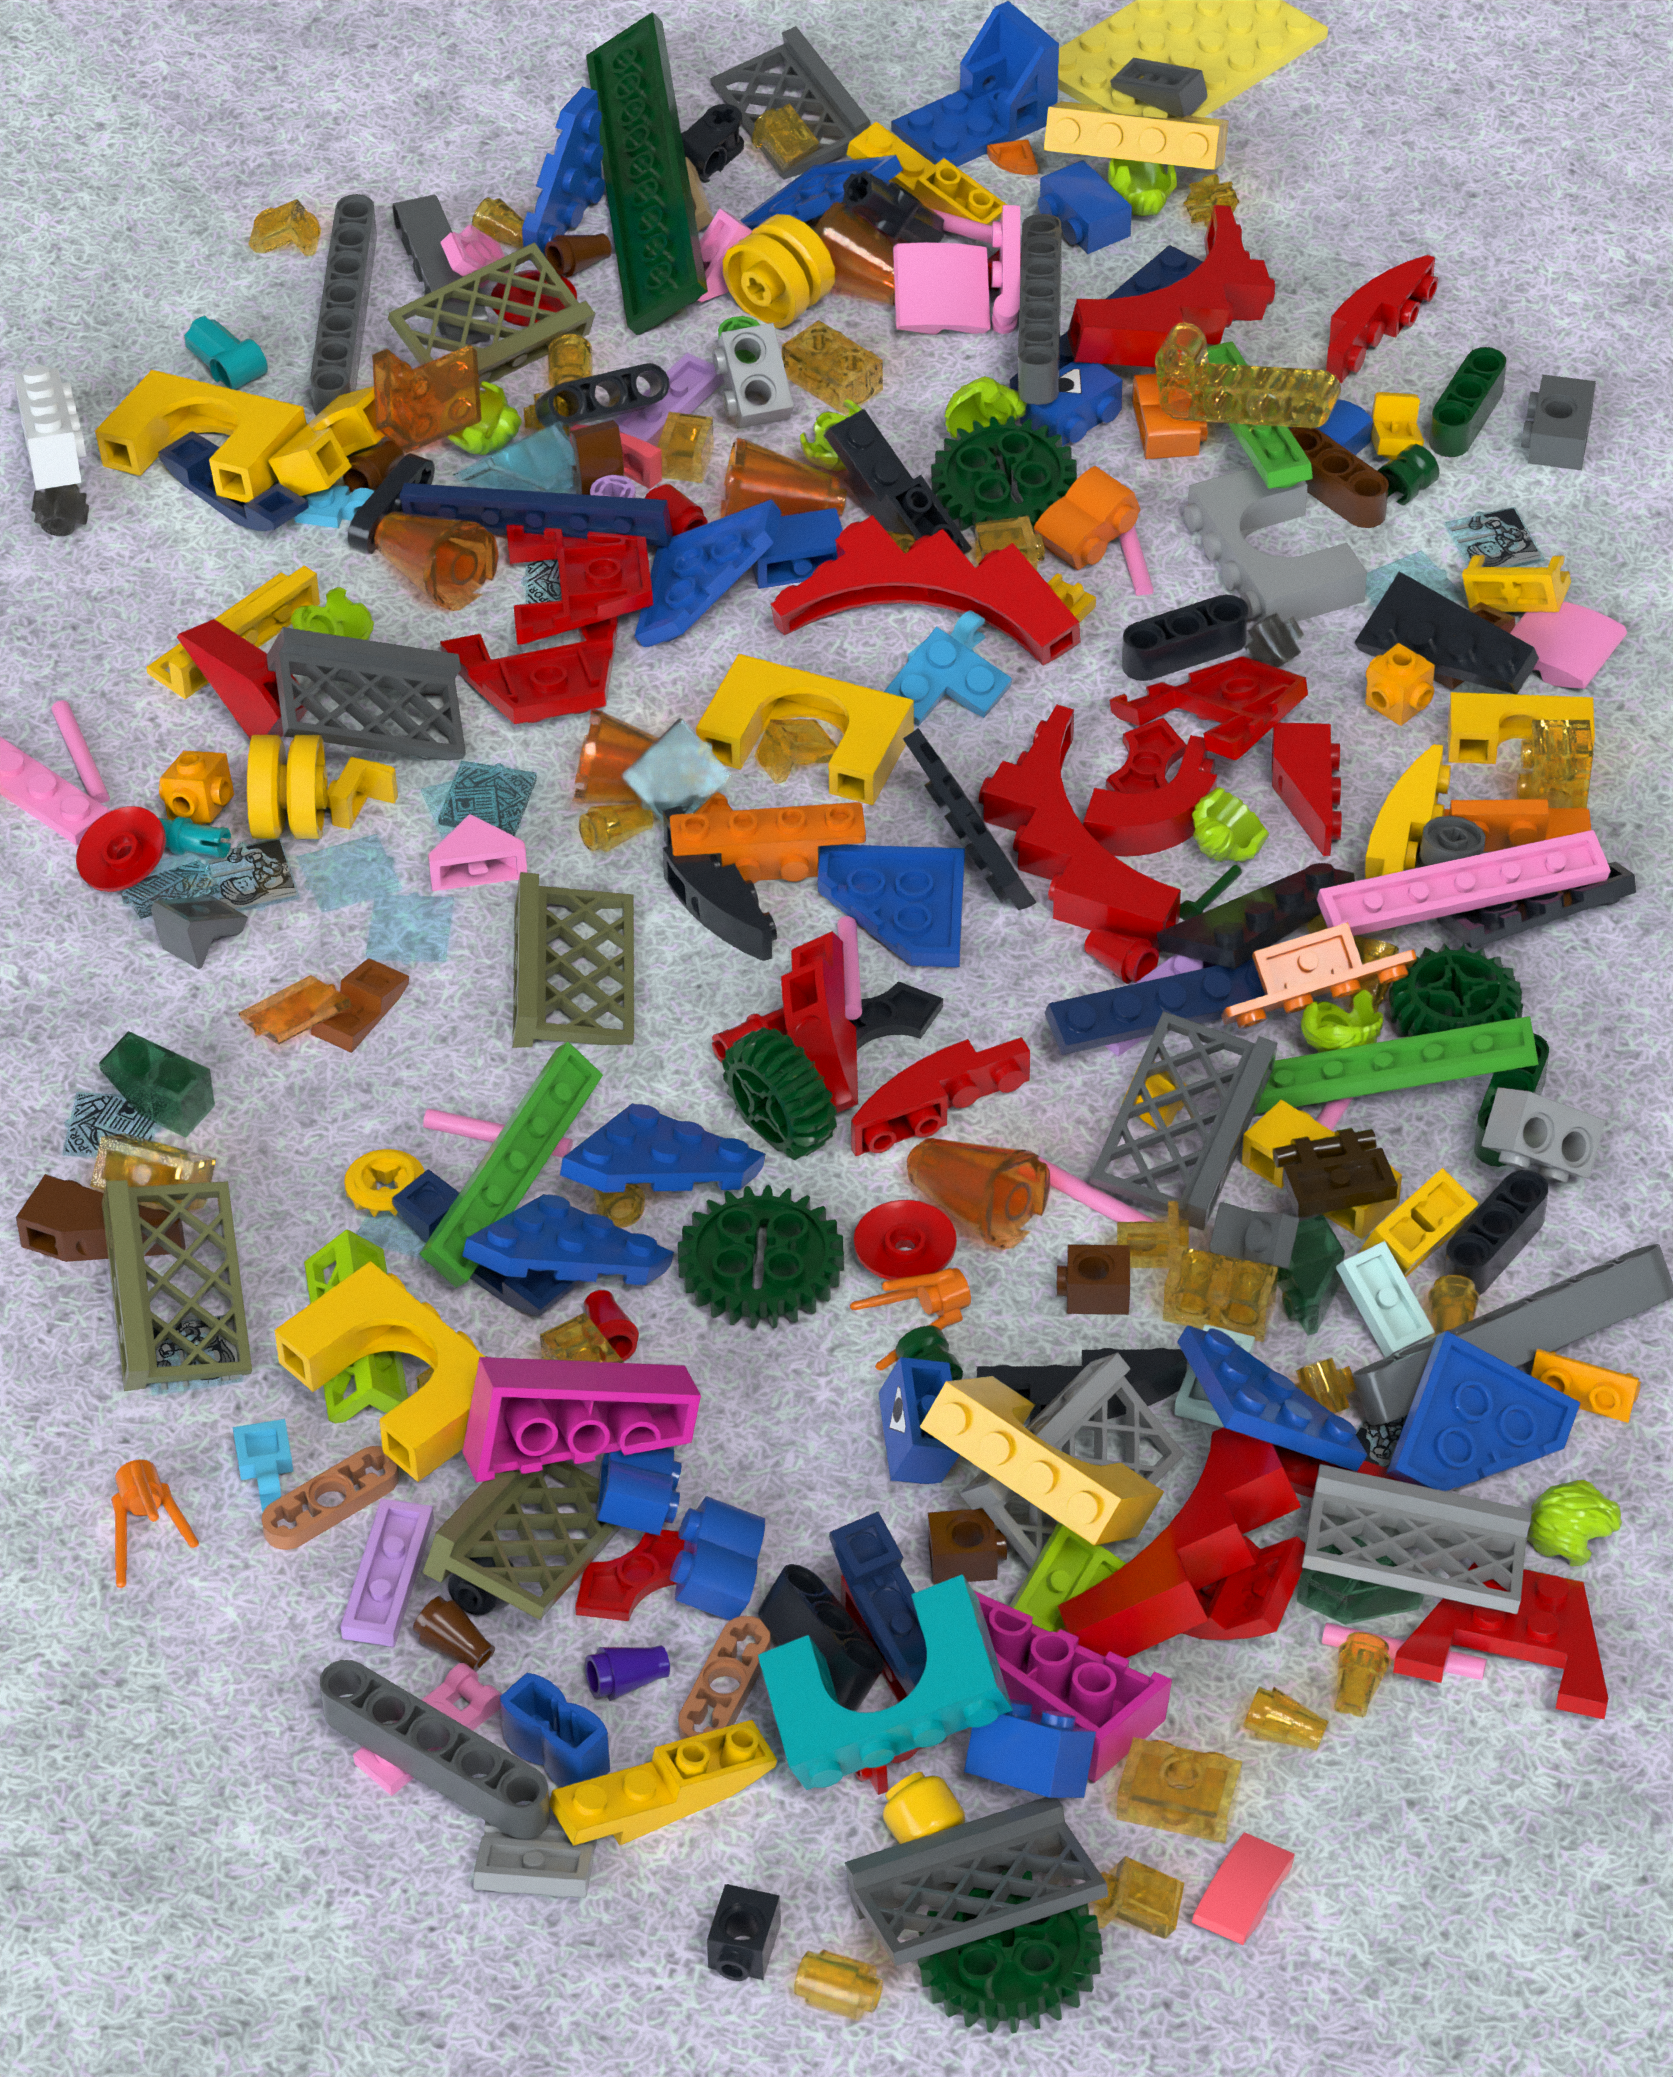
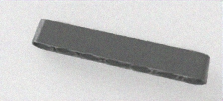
M352 194L342 197L335 206L310 375L313 409L316 416L339 395L356 391L377 242L374 202L365 195Z
M1050 214L1032 215L1024 219L1022 223L1018 395L1022 401L1036 405L1053 402L1059 395L1062 232L1060 219Z
M1648 1245L1592 1267L1452 1328L1448 1332L1511 1366L1517 1367L1535 1359L1537 1349L1551 1352L1673 1298V1281L1660 1245ZM1437 1335L1352 1373L1351 1376L1369 1425L1384 1424L1408 1415Z

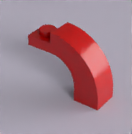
M1190 735L1177 775L1167 785L1157 790L1132 794L1094 788L1083 821L1085 829L1113 856L1123 857L1161 852L1175 847L1192 837L1195 831L1194 819L1192 817L1195 805L1199 802L1200 798L1217 788V774H1214L1215 759L1208 758L1204 738Z

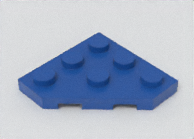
M582 86L560 111L555 128L563 131L556 141L554 155L546 154L536 187L543 190L537 199L535 214L527 211L522 227L523 248L535 242L544 256L546 244L552 241L556 235H564L570 227L576 228L580 224L586 208L591 203H598L605 190V181L602 179L601 170L603 146L600 145L599 132L602 115L598 110V95L595 90Z
M896 155L813 165L740 219V221L753 231L766 219L776 214L791 215L802 222L810 219L812 221L819 220L830 215L835 208L846 204L843 202V184L851 174H860L865 170L885 183L890 184L889 180L903 171Z
M772 499L672 537L669 547L657 546L650 574L653 605L641 609L634 635L643 647H650L663 641L670 642L682 635L774 544L782 512Z
M874 845L820 846L818 893L847 916L854 918L857 924L910 966L960 967L965 848Z
M632 1103L563 1157L560 1176L605 1193L624 1192L626 1183H651L650 1187L653 1192L692 1191L694 1182L704 1183L719 1181L718 1186L721 1190H741L759 1174L764 1166L766 1154L750 1148L742 1140L723 1138L705 1131L697 1123L678 1121L660 1114L652 1106Z
M543 1194L467 1237L462 1256L510 1277L526 1278L528 1269L534 1271L554 1270L553 1275L556 1280L596 1282L598 1274L608 1276L621 1274L624 1275L623 1281L625 1284L647 1285L668 1270L672 1264L674 1252L657 1245V1241L648 1235L633 1234L615 1226L608 1217L599 1214H588L572 1207L570 1202L563 1197Z
M1189 1325L1186 1326L1177 1343L1225 1428L1356 1472L1358 1471L1367 1453L1356 1436L1355 1427L1350 1422L1335 1415L1297 1388L1289 1378L1275 1372L1236 1344L1226 1333L1214 1328L1204 1331Z
M1445 1331L1436 1337L1386 1474L1404 1483L1449 1492L1532 1462L1535 1459H1540L1565 1448L1580 1402L1456 1335Z

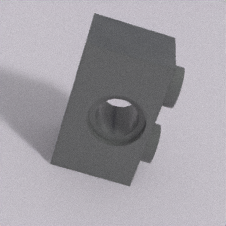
M1542 374L1539 392L1531 391L1529 397L1527 418L1534 419V421H1525L1521 447L1529 448L1528 464L1582 471L1596 381Z

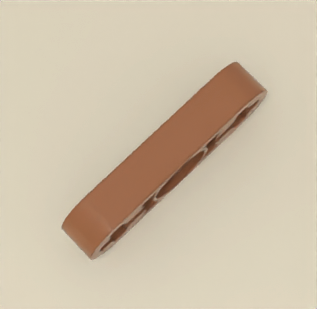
M370 1446L361 1449L269 1504L262 1514L263 1533L266 1541L271 1546L282 1550L294 1549L305 1544L394 1490L399 1482L398 1465L383 1453L381 1446ZM371 1466L377 1471L384 1468V1474L379 1477L373 1472L366 1474L365 1469ZM359 1483V1490L355 1491L353 1485ZM330 1491L342 1493L346 1497L341 1504L334 1507H325L317 1502V1499L322 1494ZM307 1504L308 1510L303 1512L302 1505ZM285 1519L289 1523L296 1521V1527L292 1529L285 1525L278 1527L277 1521Z
M739 1616L730 1620L724 1626L679 1713L678 1724L681 1740L735 1724L762 1671L758 1654L771 1650L770 1631L761 1619L753 1616ZM747 1635L755 1637V1643H749L742 1654V1662L735 1659L738 1652L737 1641H744ZM727 1676L736 1679L740 1686L734 1692L722 1694L715 1692L710 1687V1684L719 1677ZM708 1705L714 1708L712 1712L713 1727L707 1726L703 1732L694 1731V1724L700 1725L704 1721L708 1713Z

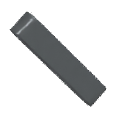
M433 194L393 203L392 209L396 229L402 230L401 241L407 255L413 256L412 267L418 281L424 282V295L462 278L463 276L452 270L440 243L450 232H453L438 197ZM450 298L442 303L441 310L466 317L470 302ZM474 304L471 318L489 322L485 306ZM438 321L437 326L441 336L446 335L449 340L461 342L463 327ZM469 329L465 344L489 340L490 334Z
M339 1660L331 1663L323 1670L320 1675L323 1714L326 1722L333 1729L512 1837L531 1839L539 1836L547 1829L550 1823L548 1783L545 1776L539 1770L361 1663L353 1660ZM345 1694H353L349 1697H339ZM387 1721H398L392 1724H384ZM433 1747H441V1748H442V1749H439V1750H436V1751H429V1750H427V1749H430V1748H433ZM476 1774H486V1775H487V1776H484V1777H481V1778H473V1777H471V1776L476 1775ZM521 1801H531V1802H532V1803L527 1804V1805H518V1804H516V1803L521 1802Z

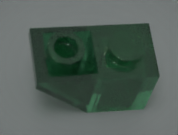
M130 1031L99 1062L102 1073L137 1113L143 1116L142 1118L150 1119L151 1122L154 1121L155 1124L185 1138L215 1106L209 1068Z
M1323 1214L1298 1223L1289 1269L1261 1266L1266 1281L1270 1285L1277 1283L1282 1291V1303L1287 1317L1291 1322L1299 1320L1307 1336L1318 1332L1342 1282L1336 1266L1344 1261L1345 1250Z
M1351 1537V1539L1361 1548L1368 1546L1361 1539L1357 1537ZM1334 1544L1317 1549V1551L1336 1555L1344 1554ZM1388 1556L1375 1559L1381 1565L1398 1566ZM1303 1568L1300 1575L1297 1603L1344 1625L1418 1610L1424 1599V1594L1307 1568Z

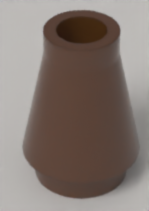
M604 233L596 235H556L545 246L546 259L558 275L563 274L566 278L575 275L600 260L609 258L612 252L610 240Z
M388 440L380 446L350 457L348 460L352 467L343 475V481L346 486H349V491L353 492L358 488H367L375 491L405 457L403 449L396 442Z
M441 1596L435 1597L423 1608L414 1622L413 1631L420 1635L419 1642L459 1663L467 1664L475 1672L494 1654L495 1646L485 1639L455 1600L447 1602Z

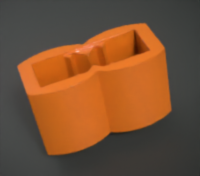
M1187 371L1134 375L1132 404L1145 459L1199 456L1200 442L1207 441L1208 431L1206 416L1198 415L1200 410L1198 384H1191Z
M1093 466L1072 484L1065 497L1057 500L1041 515L1033 529L1042 546L1076 570H1080L1087 564L1093 565L1099 562L1106 552L1108 543L1122 533L1128 532L1135 525L1141 509L1132 490L1097 466Z

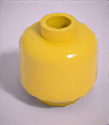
M916 1772L899 1781L885 1794L888 1802L883 1809V1819L899 1844L965 1823L964 1809L945 1780L939 1776L925 1777L923 1772Z

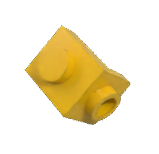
M1377 392L1375 394L1371 414L1373 419L1371 440L1377 455H1382L1390 460H1396L1397 455L1409 445H1424V439L1417 425L1420 405L1418 395Z
M350 757L338 780H332L327 790V807L331 808L332 825L351 829L368 797L395 804L398 798L395 768L379 762Z

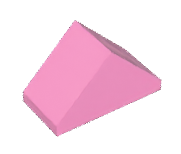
M471 814L428 854L432 891L519 880L520 872L527 873L524 841Z

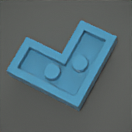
M936 626L884 692L914 700V724L919 726L945 694L968 710L985 718L1011 687L1012 678Z

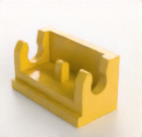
M1473 555L1467 569L1463 570L1462 578L1469 609L1482 602L1502 612H1559L1571 584L1570 572L1560 571L1565 560L1563 555H1554L1548 567H1481L1485 556Z

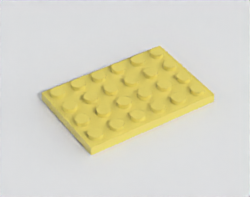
M1135 0L1059 48L1058 89L1082 104L1103 106V111L1156 118H1181L1113 89L1110 80L1133 57L1202 70L1208 94L1207 99L1190 116L1205 117L1328 37V27L1283 0Z

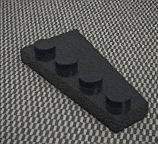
M1400 571L1355 640L1359 651L1374 657L1385 654L1397 643H1400L1434 664V673L1512 694H1518L1539 660L1533 646Z
M917 728L904 737V742L930 779L924 785L939 808L945 805L948 806L950 812L944 817L961 840L966 835L970 839L971 843L965 846L966 851L980 871L988 866L992 872L985 880L1002 903L1010 898L1018 910L1034 905L1036 901L952 773L920 729Z
M1611 862L1608 863L1611 871L1607 881L1437 918V922L1473 949L1598 905L1617 903L1620 898L1636 893L1635 875L1619 863Z
M1328 863L1312 864L1299 872L1157 932L1159 950L1236 969L1253 958L1252 954L1254 951L1270 947L1321 914L1322 912L1317 902L1319 890L1355 882L1354 873L1335 869Z

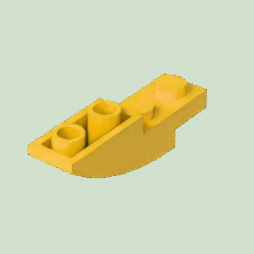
M874 122L849 142L846 154L854 160L896 155L903 171L889 180V182L897 183L928 208L991 226L993 221L1001 218L1003 205H1007L945 158L934 165L878 122Z
M1433 744L1418 757L1389 793L1370 835L1365 856V879L1416 868L1424 826L1430 820L1444 816L1445 805L1437 804L1439 793L1448 794L1451 765H1443V745Z
M748 1720L654 1748L651 1762L552 1790L549 1804L573 1846L612 1834L620 1846L735 1795L775 1768L777 1758L754 1721Z

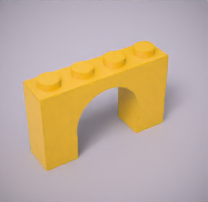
M1060 101L1048 107L1044 150L1215 170L1224 163L1229 120L1188 115L1183 118L1135 116L1103 111V106Z
M151 370L95 430L104 467L141 476L157 459L160 450L191 431L197 434L215 432L230 435L209 459L217 496L247 503L271 488L278 480L268 460L302 430L307 423L303 406Z
M738 654L696 726V740L701 745L697 748V753L700 756L704 748L706 751L705 759L709 754L708 761L741 770L760 735L773 724L797 717L820 719L834 725L844 734L828 763L829 794L874 805L906 746L903 738L914 731V700Z
M369 1261L274 1330L279 1363L312 1392L319 1389L357 1360L370 1354L398 1351L412 1354L424 1360L434 1370L429 1381L379 1419L383 1453L419 1482L463 1449L479 1357L485 1356L476 1349L475 1344L468 1335L462 1331L455 1332L444 1323L432 1305L427 1302H419L407 1292L404 1284L393 1273L386 1274L373 1262Z
M993 1376L945 1382L920 1428L1094 1546L1139 1536L1162 1497L1163 1490L1123 1463L1101 1466L1093 1465L1056 1449L1034 1435L1023 1425L1035 1404Z

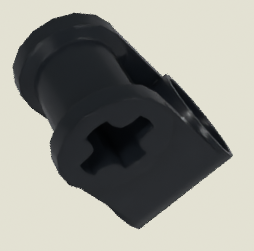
M718 104L709 108L687 131L681 133L685 158L687 157L696 168L699 178L709 182L710 179L708 178L716 171L721 172L744 149V140L739 135V127L742 125V113L734 105Z

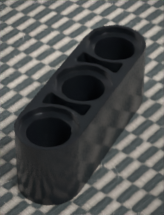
M645 363L564 382L543 392L538 397L535 404V414L544 427L563 429L575 424L580 425L639 411L661 401L667 395L670 387L669 378L660 366L653 363ZM638 376L644 378L649 383V397L642 395L638 391L636 385ZM596 386L602 387L607 391L609 395L608 407L601 405L595 397ZM555 396H559L566 401L568 405L566 417L556 412L553 403Z
M1219 595L1129 625L1123 633V672L1134 680L1148 681L1241 650L1245 646L1247 639V603L1235 595Z
M1530 1170L1512 1172L1505 1177L1454 1234L1446 1246L1443 1283L1448 1291L1462 1298L1480 1296L1541 1229L1545 1222L1548 1199V1183L1544 1177Z
M796 1564L785 1565L758 1608V1616L780 1645L809 1635L826 1658L839 1705L846 1709L857 1711L885 1668V1659L825 1583L814 1572Z

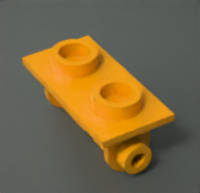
M1541 1349L1536 1350L1531 1373L1532 1377L1579 1401V1409L1627 1423L1630 1420L1633 1403L1638 1399L1642 1384L1639 1378L1634 1377L1631 1373L1623 1374L1558 1355L1555 1351L1547 1352Z

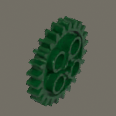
M992 416L990 418V426L983 427L975 420L973 421V432L971 433L958 428L957 441L945 438L944 451L936 450L935 464H931V489L952 520L959 518V530L964 531L974 525L976 526V537H981L986 530H992L994 540H999L1003 531H1009L1014 540H1018L1020 529H1025L1032 536L1036 535L1033 528L1038 519L1053 503L1065 497L1069 488L1077 480V461L1072 459V448L1070 446L1062 447V436L1058 434L1049 437L1047 425L1040 427L1036 431L1032 430V419L1029 418L1022 426L1015 425L1014 416H1009L1005 425H999L995 416ZM996 459H997V461H998V469H997V470H996ZM1010 485H1012V495L1017 501V503L1013 500L1011 496Z
M766 1185L761 1196H755L749 1186H745L744 1197L739 1199L731 1192L725 1191V1204L720 1205L710 1199L707 1200V1214L694 1211L692 1213V1226H683L682 1228L683 1241L678 1242L677 1247L679 1278H684V1291L686 1293H695V1305L697 1307L710 1303L711 1317L713 1318L720 1316L725 1311L730 1312V1325H735L744 1316L749 1317V1324L752 1329L757 1327L760 1318H768L771 1326L776 1328L779 1323V1316L784 1314L792 1322L796 1323L798 1322V1309L802 1308L814 1314L816 1312V1299L828 1302L831 1299L830 1287H839L840 1271H844L843 1235L837 1234V1221L835 1219L826 1220V1208L824 1206L811 1210L810 1196L808 1195L802 1197L797 1202L792 1201V1193L789 1188L780 1197L773 1196L771 1185ZM762 1224H768L767 1246L764 1249L762 1287L754 1289L755 1264L759 1250V1230Z
M1003 1870L1001 1875H1006L1008 1870ZM1026 1871L1021 1879L1033 1881L1032 1872ZM982 1888L972 1889L968 1896L989 1900L994 1891ZM1010 1894L1004 1903L1017 1905L1029 1901L1031 1898ZM1087 1903L918 1959V1966L920 1968L923 1987H929L933 2004L944 2001L947 2017L950 2018L963 2010L966 2027H971L979 2018L986 2019L987 2032L993 2033L1000 2021H1007L1011 2033L1014 2034L1018 2031L1020 2020L1028 2019L1029 2023L1036 2030L1040 2029V2015L1047 2013L1059 2021L1062 2019V2003L1078 2008L1080 2006L1079 1991H1093L1092 1975L1101 1974L1100 1955H1103L1098 1919L1096 1915H1089ZM928 1911L927 1916L936 1917L939 1911ZM957 1911L952 1920L966 1922L977 1918L978 1915ZM918 1931L919 1937L923 1936L924 1932Z

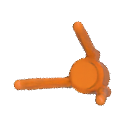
M948 1268L932 1274L885 1281L882 1283V1289L892 1292L854 1301L850 1304V1309L872 1308L918 1297L923 1310L928 1315L936 1313L940 1316L929 1325L936 1326L942 1330L949 1325L963 1320L960 1309L970 1305L971 1294L963 1273L958 1268ZM896 1349L878 1361L875 1368L882 1371L894 1362H897Z
M138 1459L130 1461L121 1466L115 1475L119 1492L111 1498L115 1511L116 1586L119 1588L125 1587L127 1583V1512L131 1511L137 1516L148 1515L150 1521L156 1522L159 1519L157 1509L160 1507V1504H163L188 1545L192 1548L199 1545V1541L174 1501L169 1485L161 1483L155 1465L148 1460Z

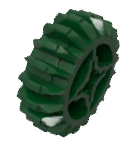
M1443 943L1439 952H1434L1425 947L1420 957H1417L1413 966L1407 968L1409 975L1394 981L1389 990V1015L1391 1023H1396L1398 1037H1412L1521 1018L1523 1012V1003H1521L1522 989L1520 988V982L1515 981L1513 968H1503L1500 956L1487 959L1484 948L1475 953L1467 951L1464 943L1459 950H1450L1445 943Z
M763 1027L741 1037L733 1043L732 1047L726 1050V1057L722 1060V1065L725 1070L723 1080L729 1086L727 1095L734 1100L736 1105L735 1111L740 1112L744 1122L778 1152L784 1151L789 1158L797 1160L804 1155L808 1156L826 1144L827 1140L833 1137V1130L837 1128L834 1117L837 1111L836 1107L830 1102L832 1092L826 1088L823 1082L825 1077L816 1070L815 1061H810L805 1055L804 1048L801 1046L796 1047L790 1036H783L775 1028L769 1030Z

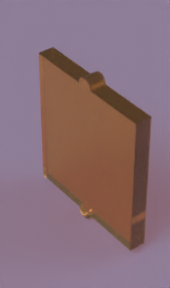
M309 975L238 1014L246 1025L253 1028L256 1036L264 1035L280 1045L350 1008L352 1005L349 997L337 991L334 984L327 985L314 976Z

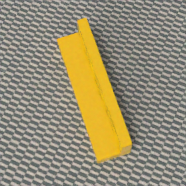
M305 565L289 576L280 572L216 617L215 620L259 648L280 633L283 627L287 628L292 624L291 616L301 605L318 606L320 604L317 573ZM181 643L146 667L147 674L184 699H187L209 683Z

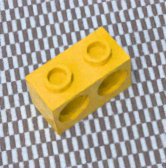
M1442 1167L1372 1231L1358 1253L1385 1241L1406 1278L1463 1226L1479 1203Z

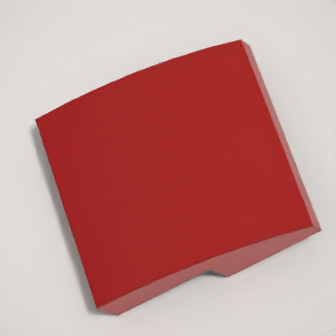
M1244 1536L1255 1564L1197 1590L1196 1592L1208 1621L1182 1634L1205 1640H1236L1277 1632L1303 1571L1305 1543L1296 1536L1260 1549L1247 1536Z

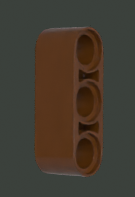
M1299 425L1289 429L1311 462L1312 479L1305 481L1308 485L1307 493L1357 527L1374 528L1385 521L1389 484L1384 475L1315 427Z

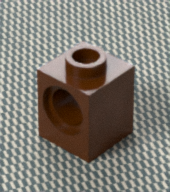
M1068 1244L1067 1265H1057V1296H1067V1314L1129 1315L1130 1245Z
M983 1508L928 1512V1547L933 1585L963 1574L967 1582L997 1580L998 1561H1007L1006 1537L999 1529H995L994 1522Z

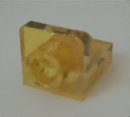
M790 103L777 111L775 108L765 111L755 121L751 139L752 144L756 149L764 145L783 171L818 149L819 141Z
M770 719L754 757L773 782L781 784L786 782L794 763L801 765L829 763L838 746L815 719Z
M1168 1201L1167 1222H1117L1116 1245H1130V1268H1178L1179 1251H1188L1189 1221L1179 1220L1178 1201Z
M1127 1856L1119 1861L1108 1873L1105 1871L1100 1873L1107 1882L1108 1897L1090 1902L1095 1904L1093 1915L1097 1916L1099 1929H1103L1117 1917L1163 1939H1166L1176 1930L1184 1882Z

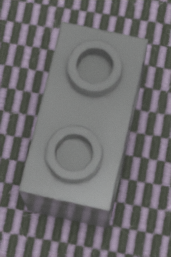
M774 323L722 332L717 348L712 350V357L716 374L724 375L727 390L722 392V398L727 417L734 416L737 429L789 419L794 405ZM738 350H748L755 355L757 361L750 364L743 363L737 359L735 352ZM751 391L759 392L766 398L767 403L761 406L753 405L746 399L745 394Z
M1498 1087L1481 1146L1499 1152L1500 1157L1498 1161L1503 1164L1528 1170L1529 1164L1539 1167L1538 1174L1545 1179L1566 1184L1568 1176L1590 1178L1606 1120L1529 1091Z

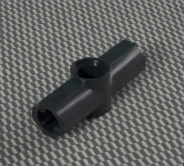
M864 170L860 174H851L843 184V202L853 210L864 215L872 224L893 239L897 240L900 236L909 243H939L944 237V219L933 210L924 206L915 196L897 183L891 181L890 184H887Z

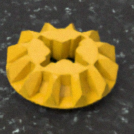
M381 1149L366 1153L356 1159L346 1172L344 1179L346 1197L352 1199L356 1210L369 1209L374 1218L381 1211H390L396 1217L398 1211L392 1204V1198L423 1174L425 1170L414 1156L400 1150ZM376 1181H381L384 1184L394 1181L395 1189L384 1186L377 1190Z

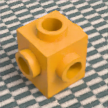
M1397 643L1385 654L1376 656L1370 662L1366 670L1365 704L1402 726L1431 703L1435 691L1433 687L1435 665L1427 661L1423 656Z
M183 750L162 774L159 781V795L165 803L169 820H174L179 816L190 818L194 824L211 823L235 794L226 753Z

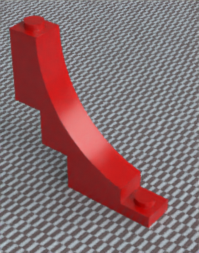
M1225 1427L1213 1431L1205 1468L1183 1508L1153 1542L1130 1562L1085 1592L1058 1605L1065 1625L1060 1629L1079 1637L1078 1645L1104 1657L1110 1651L1121 1657L1128 1658L1208 1621L1196 1591L1255 1564L1243 1534L1301 1508L1274 1445Z

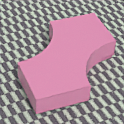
M471 224L460 234L450 232L440 242L452 270L463 277L505 257L499 242ZM490 280L479 284V287L483 288Z

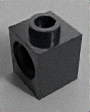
M729 1884L724 1885L707 1938L709 1969L717 1970L721 1976L733 1981H743L748 1977L764 1980L781 1925L780 1895ZM740 1936L751 1937V1938L746 1939V1940H737V1939H734V1938L740 1937Z

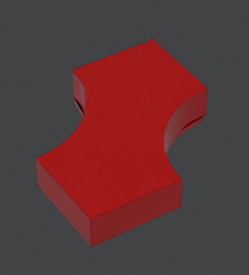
M1164 717L1123 733V743L1128 750L1129 756L1121 769L1106 779L1107 790L1137 794L1151 792L1168 784L1165 778L1166 773L1173 763L1184 756L1187 745Z
M662 1529L660 1536L645 1532L638 1545L627 1554L610 1561L591 1562L583 1571L575 1606L576 1615L629 1621L635 1607L647 1595L663 1587L676 1585V1582L670 1580V1574L678 1553L684 1550L685 1540L678 1537L679 1531Z

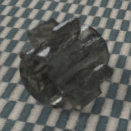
M76 484L45 488V492L35 491L31 508L35 512L34 522L40 523L41 528L46 533L54 536L72 534L76 523L87 524L90 506L86 504L87 494L80 493V488Z
M1276 612L1247 630L1253 640L1244 648L1253 660L1259 662L1266 661L1268 665L1278 668L1301 653L1296 642L1302 639L1301 637L1304 636V633L1293 616L1283 622Z

